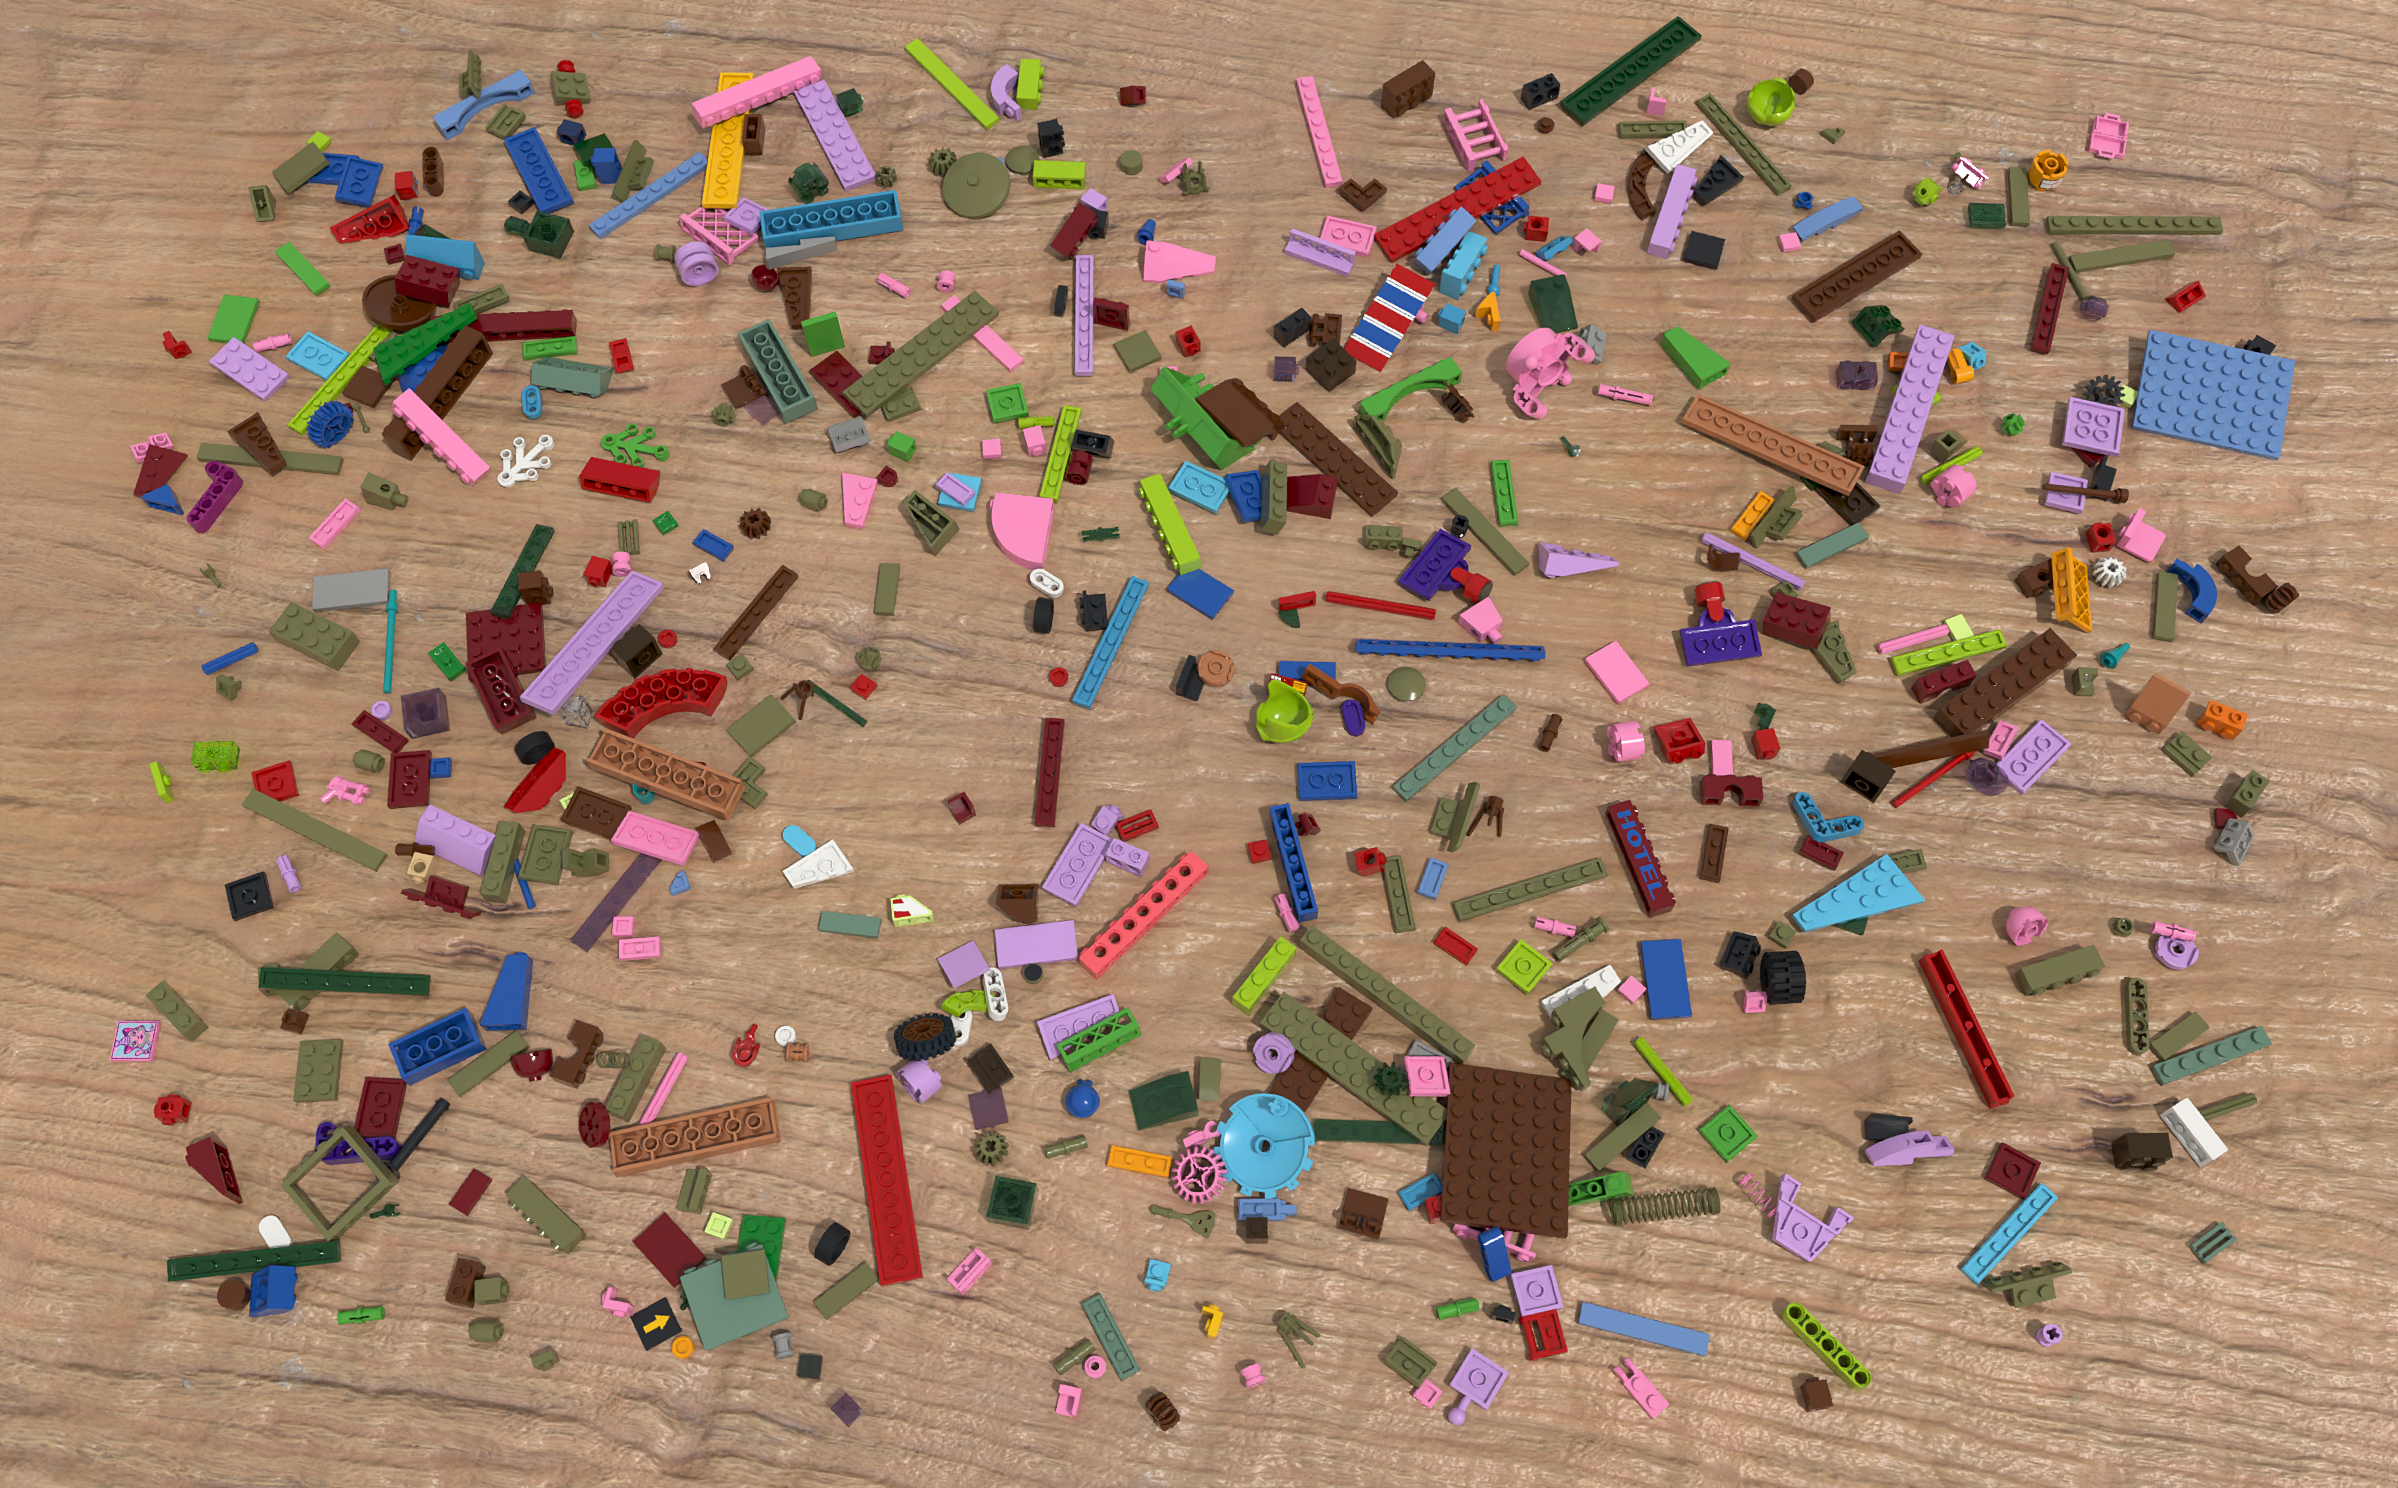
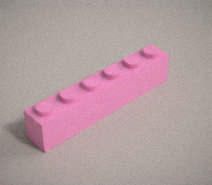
M410 388L392 402L393 413L399 418L402 417L406 421L408 428L412 431L415 430L420 435V439L425 444H429L438 457H443L447 461L448 467L453 471L456 470L466 484L469 483L473 487L489 473L490 467Z

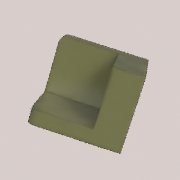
M2077 668L2072 674L2074 696L2092 697L2095 694L2093 681L2098 676V668Z

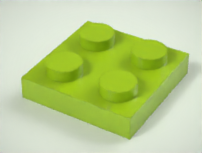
M1520 939L1496 968V971L1528 995L1551 968L1553 963Z

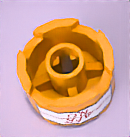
M2043 150L2033 160L2027 177L2038 191L2043 192L2055 189L2060 185L2067 173L2068 160L2062 153L2058 155L2052 153L2051 150Z

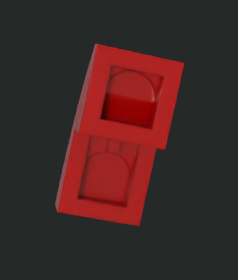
M627 339L609 342L616 373L635 370Z

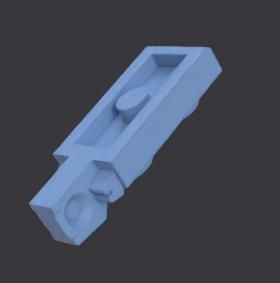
M1239 1199V1222H1246V1217H1267L1268 1221L1286 1220V1216L1297 1215V1206L1286 1205V1200Z

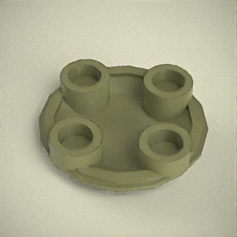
M1023 145L1014 147L1006 155V165L1012 171L1020 173L1022 176L1028 175L1034 169V160H1040L1038 152L1034 148Z
M1401 667L1390 675L1388 686L1395 699L1403 702L1413 701L1423 696L1426 683L1422 673L1411 667Z

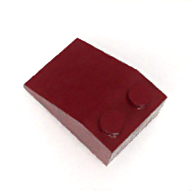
M1324 474L1287 477V511L1331 519L1338 487V477Z
M212 1137L187 1146L185 1158L188 1165L193 1167L223 1196L238 1204L243 1203L227 1146Z

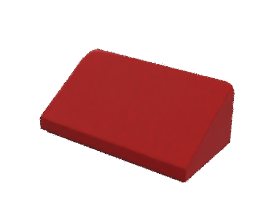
M2195 281L2185 285L2165 299L2180 313L2206 297L2200 281Z

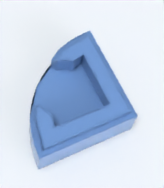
M684 870L676 875L670 886L672 896L691 890Z

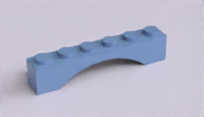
M519 70L481 90V97L477 98L474 94L432 117L446 140H449L462 133L470 119L483 109L501 102L522 101L535 94V91L527 76L522 70Z

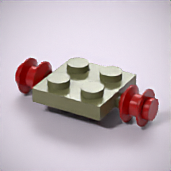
M562 60L557 64L558 71L551 72L555 100L566 102L567 114L570 117L576 118L584 112L582 103L590 104L591 98L585 74L575 73L572 61Z

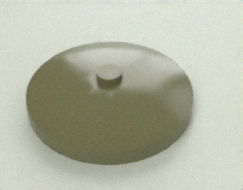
M971 153L959 158L950 166L943 180V195L947 204L956 214L968 219H981L992 215L1002 207L1010 192V177L1007 169L998 158L987 153Z

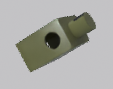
M368 472L360 487L366 502L374 506L394 510L397 504L406 506L408 502V496L400 493L396 483Z

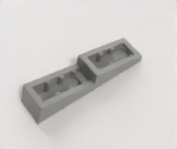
M835 236L800 239V245L766 248L768 268H777L837 251Z

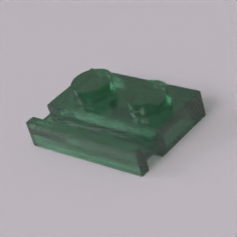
M1969 203L1970 227L2005 228L2007 222H2005L2004 204Z

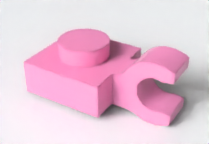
M1209 1121L1205 1125L1204 1131L1195 1130L1187 1135L1188 1137L1183 1139L1185 1147L1192 1150L1194 1147L1210 1141L1209 1139L1220 1136V1131L1211 1132V1127L1216 1125V1122Z

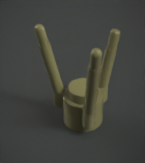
M1287 1312L1277 1322V1326L1280 1328L1278 1332L1286 1341L1301 1368H1305L1287 1333L1292 1335L1296 1332L1310 1346H1313L1314 1343L1299 1329V1326L1317 1338H1320V1334L1300 1321L1295 1315L1292 1316Z

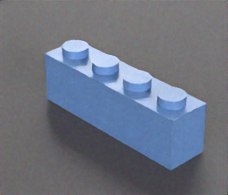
M1460 207L1458 210L1454 209L1448 216L1450 220L1447 223L1443 222L1437 228L1439 231L1437 235L1434 236L1432 234L1426 241L1428 245L1424 249L1421 247L1416 252L1414 263L1427 275L1434 271L1477 221L1463 207Z

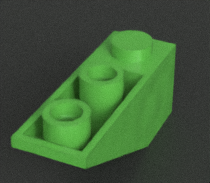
M1623 1171L1569 1184V1206L1634 1196L1630 1175Z

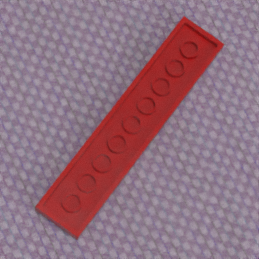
M1523 156L1375 233L1374 238L1390 262L1393 263L1427 245L1426 241L1432 234L1436 236L1439 232L1437 228L1443 222L1447 223L1450 220L1448 216L1454 209L1458 210L1460 207H1463L1477 219L1540 186L1541 180Z
M892 1074L851 1082L880 1285L884 1287L922 1279V1265Z

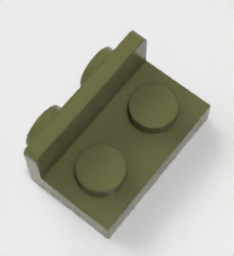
M1366 525L1365 548L1401 550L1403 527Z

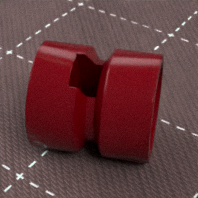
M1074 451L1070 455L1065 478L1072 484L1085 485L1089 479L1093 457L1083 451Z

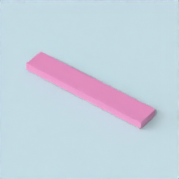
M954 295L941 304V307L947 312L958 304L960 300ZM987 325L972 336L1010 373L1024 363L1023 358Z

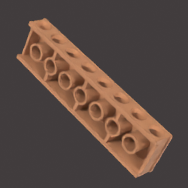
M606 728L603 729V735L591 757L586 760L591 769L728 821L746 788L739 778Z
M771 1097L612 1131L609 1134L613 1162L612 1171L616 1177L781 1142L776 1105Z

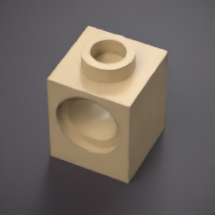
M414 852L406 874L415 884H428L430 876L435 875L439 862L434 856ZM425 867V870L419 873L420 869Z

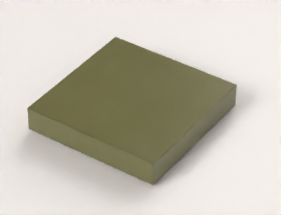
M1146 330L1114 343L1115 349L1130 373L1162 360L1161 354Z
M765 1249L721 1256L726 1300L770 1293Z

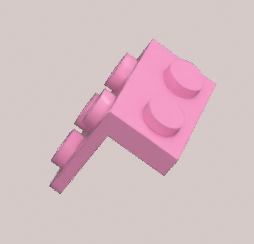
M2139 508L2135 514L2131 513L2126 521L2128 526H2124L2118 536L2121 538L2116 546L2147 562H2151L2166 535L2141 522L2146 511Z

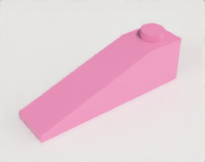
M1147 241L1144 282L1164 283L1168 279L1176 278L1180 280L1185 276L1192 275L1196 277L1214 273L1216 257L1166 242Z

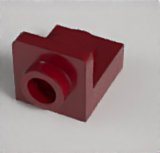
M887 341L886 346L871 345L868 359L869 364L878 365L895 352L891 341Z

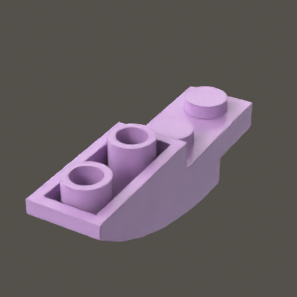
M1928 1130L1888 1138L1867 1148L1865 1154L1873 1166L1912 1164L1914 1158L1953 1156L1955 1149L1946 1136H1932Z

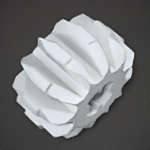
M2109 555L2106 558H2100L2095 563L2092 576L2097 577L2095 582L2100 581L2102 586L2107 584L2111 588L2114 585H2120L2125 579L2127 568L2122 566L2123 562L2117 561V557L2112 559Z

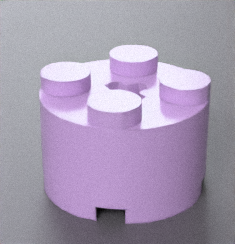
M924 1058L921 1061L914 1059L896 1072L898 1079L903 1078L904 1080L902 1085L916 1102L919 1101L920 1105L941 1090L942 1087L940 1083L941 1076L936 1070L931 1071L927 1066L929 1065L928 1061H924Z

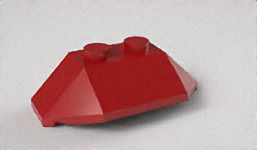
M553 747L550 753L538 761L514 789L504 808L514 813L541 810L546 806L550 798L561 789L562 784L566 780V753Z

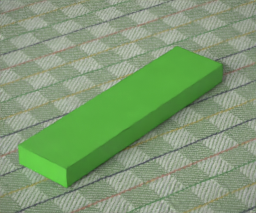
M290 242L275 251L280 259L315 296L330 287V284Z
M1509 460L1491 461L1499 527L1517 526L1518 518Z

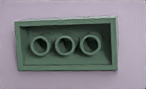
M544 357L532 363L531 384L538 385V388L542 389L551 387L555 388L556 391L570 390L573 394L588 393L591 397H600L601 394L607 392L614 367Z

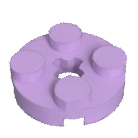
M2161 935L2155 944V957L2165 966L2182 971L2191 966L2199 955L2198 947L2196 948L2194 942L2177 938L2173 940L2169 939L2168 936ZM2178 946L2181 953H2175L2172 947Z
M1269 1032L1260 1037L1254 1045L1255 1061L1267 1073L1284 1072L1291 1066L1294 1060L1295 1048L1289 1039L1280 1033ZM1270 1049H1275L1278 1056L1272 1057Z

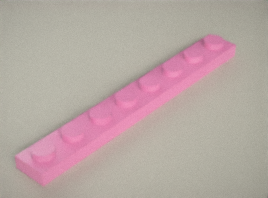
M1313 76L1296 78L1297 88L1325 188L1341 186V174Z

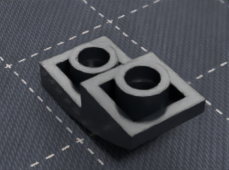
M1652 1126L1636 1140L1627 1158L1646 1168L1665 1133Z

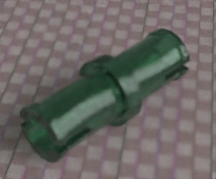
M1119 526L1082 530V535H1090L1089 537H1082L1083 542L1095 540L1103 542L1104 539L1120 538V533L1112 534V532L1119 531Z

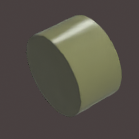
M1135 150L1125 151L1120 157L1121 170L1127 175L1140 173L1143 168L1141 154Z

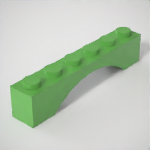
M1452 357L1442 359L1437 364L1426 367L1421 372L1412 374L1407 379L1396 382L1391 387L1382 389L1371 397L1364 398L1360 402L1359 413L1361 415H1375L1384 421L1391 408L1401 398L1423 389L1446 390L1447 387L1443 382L1445 381L1448 386L1460 383L1462 371Z

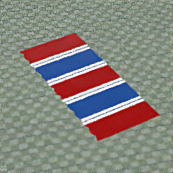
M1396 263L1395 268L1391 271V275L1387 277L1386 282L1382 285V289L1377 293L1373 304L1369 306L1368 311L1359 322V326L1355 328L1344 349L1352 357L1381 372L1432 291L1435 283Z

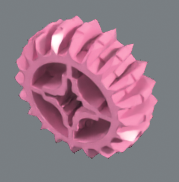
M1194 1147V1154L1190 1149H1187L1186 1153L1188 1156L1186 1157L1181 1153L1179 1156L1182 1162L1178 1160L1174 1162L1176 1165H1179V1168H1172V1172L1177 1173V1176H1173L1171 1179L1178 1181L1173 1187L1175 1189L1181 1188L1178 1192L1180 1196L1186 1193L1184 1197L1186 1201H1189L1192 1197V1203L1196 1204L1199 1198L1200 1203L1205 1204V1197H1207L1211 1202L1213 1201L1212 1193L1219 1197L1220 1194L1216 1190L1218 1188L1221 1190L1225 1189L1220 1183L1221 1181L1227 1182L1228 1180L1222 1177L1228 1171L1225 1169L1221 1170L1226 1164L1224 1161L1218 1163L1221 1156L1218 1154L1213 1157L1215 1151L1212 1149L1208 1154L1206 1147L1202 1148L1201 1153L1199 1147ZM1196 1159H1208L1213 1165L1201 1168ZM1191 1163V1173L1184 1179L1185 1169ZM1197 1169L1202 1173L1204 1171V1174L1201 1175L1202 1181L1198 1178L1194 1179L1198 1175ZM1215 1172V1180L1209 1188L1208 1178ZM1198 1183L1203 1192H1192L1186 1185Z

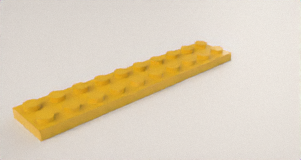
M720 73L718 92L754 79V74ZM750 110L718 122L712 127L702 199L703 208L737 209L745 154L742 143L745 114H750Z

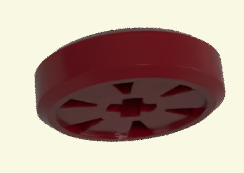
M599 1101L588 1102L582 1108L579 1116L580 1136L587 1147H602L610 1134V1116L603 1103Z

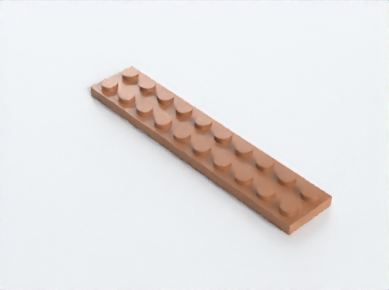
M1697 394L1682 418V424L1847 496L1851 494L1865 468L1861 464Z

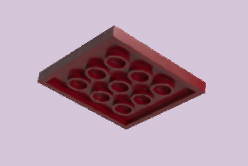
M541 602L466 613L468 661L501 646L507 652L517 675L542 672L546 668L543 605ZM468 670V680L474 682Z

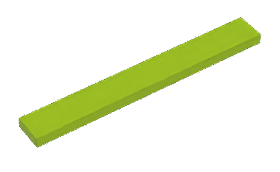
M918 38L905 46V51L986 130L1000 122L999 117Z
M376 325L287 426L304 436L307 432L306 428L309 426L307 422L311 420L310 416L314 414V411L319 409V405L323 406L325 402L329 403V401L337 399L359 368L366 366L371 359L368 356L374 351L373 348L378 346V343L382 342L393 330Z

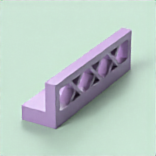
M1292 228L1290 240L1284 254L1348 277L1355 264L1356 251Z

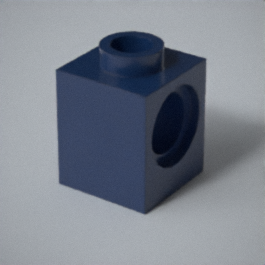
M566 119L563 120L557 129L561 143L571 146L584 141L587 136L583 124Z

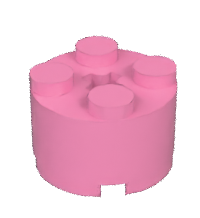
M1951 465L1931 481L1930 485L1937 496V502L1941 506L1958 507L1969 499L1977 489L1974 477L1970 472H1964L1962 470L1964 467Z
M1637 721L1613 724L1606 728L1607 736L1610 738L1608 752L1610 756L1615 757L1617 762L1643 758L1641 754L1645 753L1643 733H1638L1637 728L1641 727Z

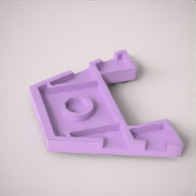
M1782 1174L1772 1240L1804 1261L1811 1262L1828 1245V1242L1835 1235H1838L1847 1223H1850L1854 1217L1839 1207H1835L1827 1224H1824L1793 1204L1801 1183L1787 1174Z

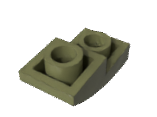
M1200 1057L1198 1100L1219 1102L1221 1059Z

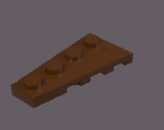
M777 267L792 329H803L801 322L810 319L812 267Z

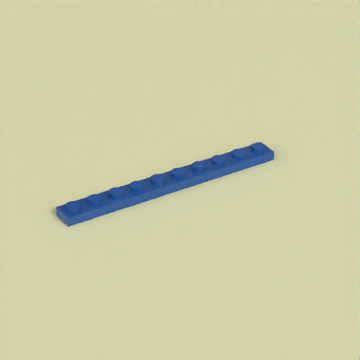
M1356 639L1355 643L1356 652L1360 654L1376 652L1380 655H1389V653H1397L1400 656L1416 654V656L1420 657L1427 655L1445 657L1446 655H1451L1455 658L1472 656L1475 659L1491 657L1495 660L1502 658L1521 660V658H1527L1531 661L1545 659L1546 654L1544 646L1379 639Z

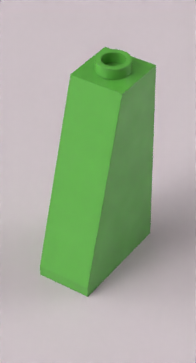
M1680 327L1669 329L1663 334L1662 347L1698 390L1727 375L1731 364Z

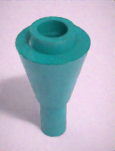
M2124 643L2119 648L2102 653L2100 655L2102 664L2109 669H2114L2124 653L2130 649V645Z

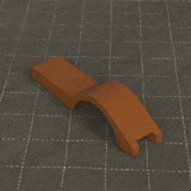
M1312 664L1307 666L1302 679L1333 699L1341 696L1354 698L1364 708V719L1374 724L1376 721L1375 716L1377 717L1380 711L1370 694L1363 687L1351 683L1341 684Z

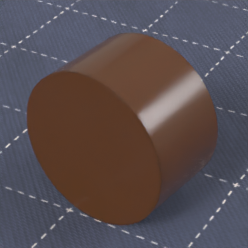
M1798 69L1789 78L1788 83L1795 93L1802 95L1813 86L1814 78L1808 70Z
M229 1280L219 1288L217 1300L221 1306L232 1311H238L249 1303L251 1290L240 1281Z

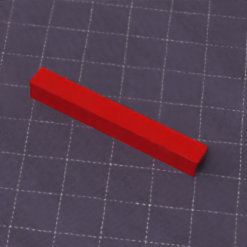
M1943 949L1930 955H1924L1918 960L1989 1108L1992 1109L2009 1103L2015 1096Z

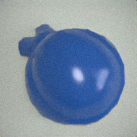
M1079 1079L1077 1085L1072 1087L1065 1097L1066 1108L1074 1117L1087 1118L1098 1110L1100 1097L1098 1092L1091 1087L1093 1085L1091 1080L1085 1082L1083 1079Z

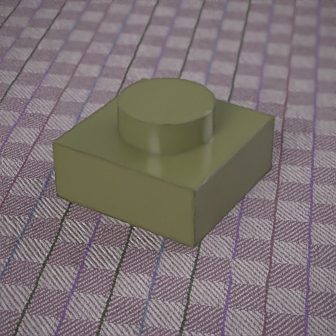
M743 654L727 663V667L737 680H740L754 670Z
M1779 920L1768 939L1786 949L1797 931Z
M550 1350L531 1359L534 1368L539 1371H547L552 1369L555 1363L560 1362V1359L556 1352Z

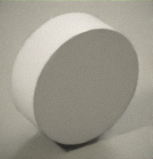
M781 1026L777 1029L775 1039L780 1046L787 1047L788 1042H792L793 1045L796 1041V1032L792 1027Z

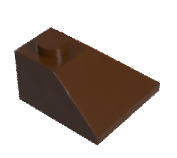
M999 884L996 905L1016 922L1024 924L1037 922L1038 884Z

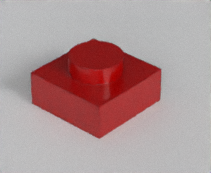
M863 674L850 686V690L864 700L877 688V684Z
M1267 839L1248 843L1252 864L1271 860Z

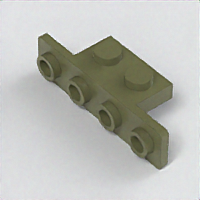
M472 50L468 51V70L460 74L459 92L463 97L468 94H475L479 98L481 97L482 61Z
M638 140L633 141L612 191V194L621 203L627 200L631 190L644 188L654 163L651 157H645L647 150Z
M1789 486L1783 492L1781 498L1772 506L1769 513L1763 517L1756 529L1752 531L1753 547L1758 548L1767 536L1783 541L1803 516L1802 511L1790 508L1796 500L1794 487Z
M2052 1262L2044 1267L2035 1266L2027 1271H2015L2007 1276L1991 1277L1990 1280L1983 1281V1286L1992 1293L2009 1289L2012 1306L2019 1308L2055 1299L2053 1278L2072 1274V1269L2062 1262Z

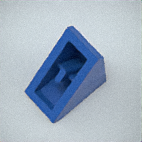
M168 484L142 496V500L150 508L182 516L184 514L176 493Z

